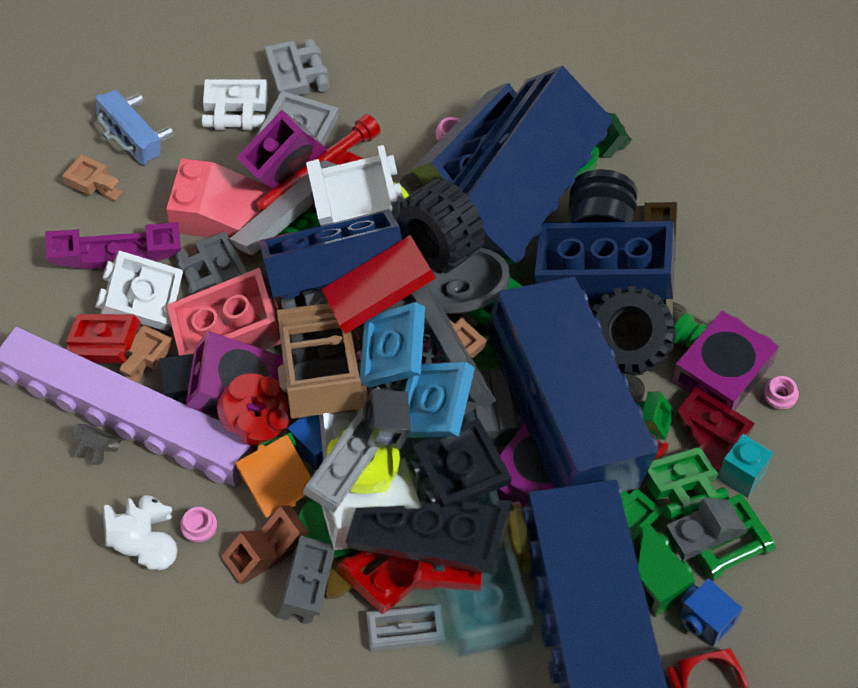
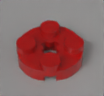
M254 373L237 376L225 387L224 392L219 397L218 415L222 425L229 433L233 431L237 436L241 437L240 441L246 444L259 445L268 442L288 426V402L280 388L279 381L272 376L264 377ZM251 402L259 407L260 412L258 416H255L254 411H248L247 406Z

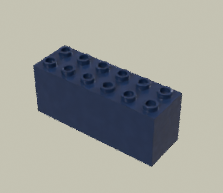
M563 65L529 78L523 83L451 183L452 186L456 185L464 194L466 193L479 211L478 214L484 224L482 228L485 230L482 248L499 254L506 261L507 265L516 264L525 256L526 246L540 234L543 229L542 223L548 215L557 209L560 204L559 198L563 192L567 191L575 183L576 178L574 176L580 168L590 161L592 157L590 153L596 145L607 136L606 130L613 121L609 114Z
M575 276L498 291L485 333L553 489L616 479L620 492L639 488L658 453V444L654 435L649 433L645 425L642 409L639 404L634 402L629 391L628 380L624 374H621L615 362L613 348L607 345L602 334L600 321L597 317L593 316L588 305L587 294L584 289L580 288Z
M617 479L529 492L527 506H522L523 521H519L522 542L529 543L530 555H526L529 576L536 577L537 589L533 591L536 611H543L545 625H541V636L544 647H550L552 661H548L551 683H558L559 688H667Z

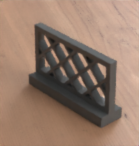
M427 285L384 310H391L414 302L425 306L424 326L426 328H424V334L430 335L432 338L428 353L422 352V358L426 359L425 364H433L434 361L445 363L467 362L475 367L464 415L479 405L486 408L496 401L433 290ZM364 324L356 329L362 342ZM437 349L439 350L441 355H436ZM408 378L398 380L396 384L395 382H390L385 385L394 391H402L405 380H408ZM415 437V440L418 443L430 437Z

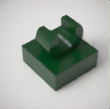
M608 113L613 121L606 130L607 136L598 145L602 157L611 158L618 149H625L632 141L615 113Z

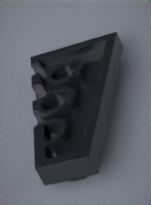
M511 500L497 501L496 505H479V502H463V506L441 507L440 504H425V508L406 509L404 505L357 507L345 542L347 547L495 575L512 504Z

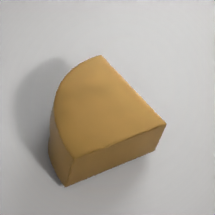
M342 560L332 561L327 582V599L342 597L346 592L353 589L338 571L337 565ZM366 566L361 569V572L364 575L366 571Z

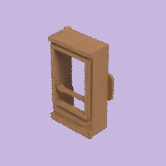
M329 303L277 310L284 364L278 367L281 390L288 392L291 419L356 409L360 411L368 398V391L366 386L361 385L355 353L359 351L356 330L353 329L348 333H344L342 330L343 336L333 335L330 338L290 343L289 335L341 327ZM339 342H344L349 368L348 374L295 381L291 349L325 344L337 345Z

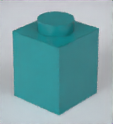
M743 434L725 457L718 479L748 498L766 474L774 453Z

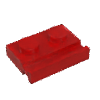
M77 314L66 341L68 344L66 350L94 363H125V352L131 349L141 322L135 314Z

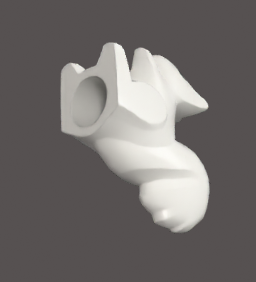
M149 495L141 497L138 508L134 505L132 499L128 498L126 512L123 514H115L111 506L104 505L103 520L106 547H113L121 554L127 556H138L139 564L145 565L149 570H164L176 560L177 544L170 535L164 532H152L151 524L170 520L172 508L163 505L156 498Z

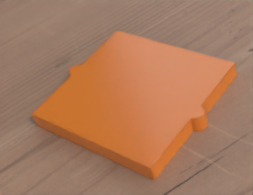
M288 435L267 446L259 445L256 452L235 462L265 519L273 515L280 506L290 505L293 508L296 505V501L307 496L303 494V491L311 480V476Z

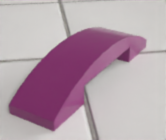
M178 222L145 224L146 232L85 237H80L79 229L45 231L47 262L74 268L105 269L108 261L114 262L119 250L157 262L172 257L181 251Z

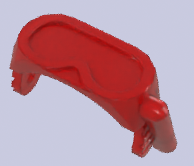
M731 648L674 661L675 665L669 666L666 669L673 688H687L688 678L692 669L701 661L712 659L723 663L727 667H733L740 688H748L747 685L749 684Z

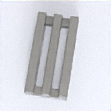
M441 604L391 609L383 615L379 611L367 612L371 652L445 644ZM435 617V621L429 622H409L384 627H376L375 624L383 622ZM436 631V632H431V633H422V634H413V635H404V636L377 638V637H383V636H392V635H401V634H410V633Z

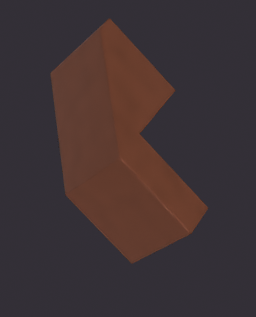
M290 505L280 506L261 530L241 532L221 557L238 582L245 584L288 558L295 550L300 536L306 537L309 531Z

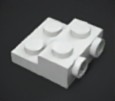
M119 250L114 262L108 261L102 280L108 281L107 289H100L95 308L101 309L100 314H135L141 322L140 324L168 331L171 321L167 305L177 300L183 271Z

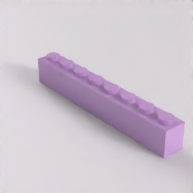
M15 327L0 346V378L10 385L17 383L25 387L37 398L43 399L46 397L55 401L61 409L72 413L76 411L84 415L88 421L96 426L105 425L112 428L120 437L129 441L135 439L143 443L147 449L155 454L161 455L164 453L171 456L181 466L187 469L194 467L204 472L208 478L216 483L222 484L225 482L235 487L241 478L235 462L256 452L255 445H249L240 441L241 437L237 436L233 431L229 433L221 421L193 408L186 407V405L21 328Z

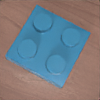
M414 302L381 312L364 322L360 369L361 385L370 388L421 375L425 306Z
M467 362L421 364V375L408 378L405 392H408L411 431L407 438L459 437L475 367Z

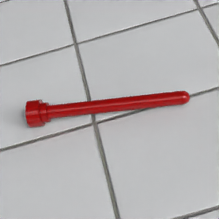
M364 114L355 121V126L352 127L351 133L314 160L319 159L320 163L323 160L333 162L358 142L372 141L381 134L379 124L371 115ZM307 165L260 198L256 204L257 208L263 211L308 173Z

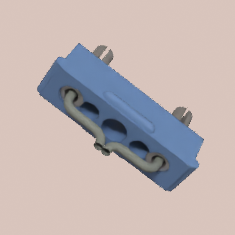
M117 90L104 95H96L97 120L105 129L102 135L106 140H115L123 150L129 151L142 165H146L147 161L161 155V141L173 137V130L168 126L154 132L133 109V107L143 104V97L140 94L124 99Z

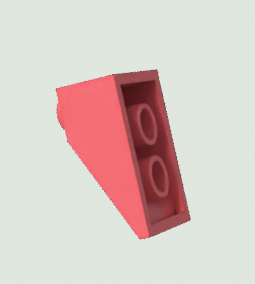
M181 158L166 208L169 223L178 222L179 234L212 237L225 231L230 239L262 212L257 208V201L273 190V188L213 162Z
M260 267L167 305L179 356L193 354L195 346L208 331L264 350L281 344L277 316L279 307L276 297L273 298L270 283Z

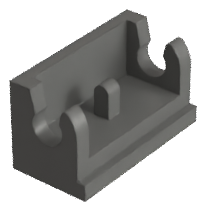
M300 536L293 553L277 618L288 620L292 614L303 616L302 623L308 624L315 615L319 616L335 553L332 544Z

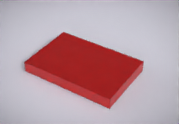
M410 235L329 284L322 291L339 326L344 333H348L432 282L436 277Z

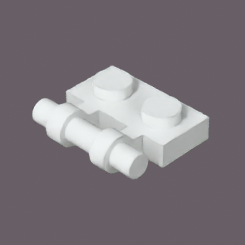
M205 80L204 111H215V115H203V127H215V130H225L226 127H243V130H253V127H262L265 115H253L254 111H266L267 80ZM226 111H243V115H226Z

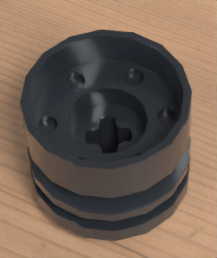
M605 169L591 170L578 175L575 183L570 187L567 223L636 222L635 212L638 189L634 181L625 174Z

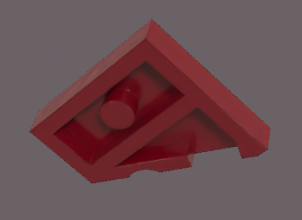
M698 387L694 388L676 413V419L695 448L700 447L718 475L725 457L743 434L749 436L755 425L754 422Z

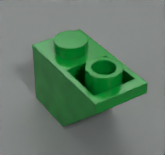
M650 524L646 525L643 528L639 543L637 564L648 609L656 618L679 603L687 590L694 585L695 579L690 566L685 561L679 560L672 552L668 539L661 532L657 533Z

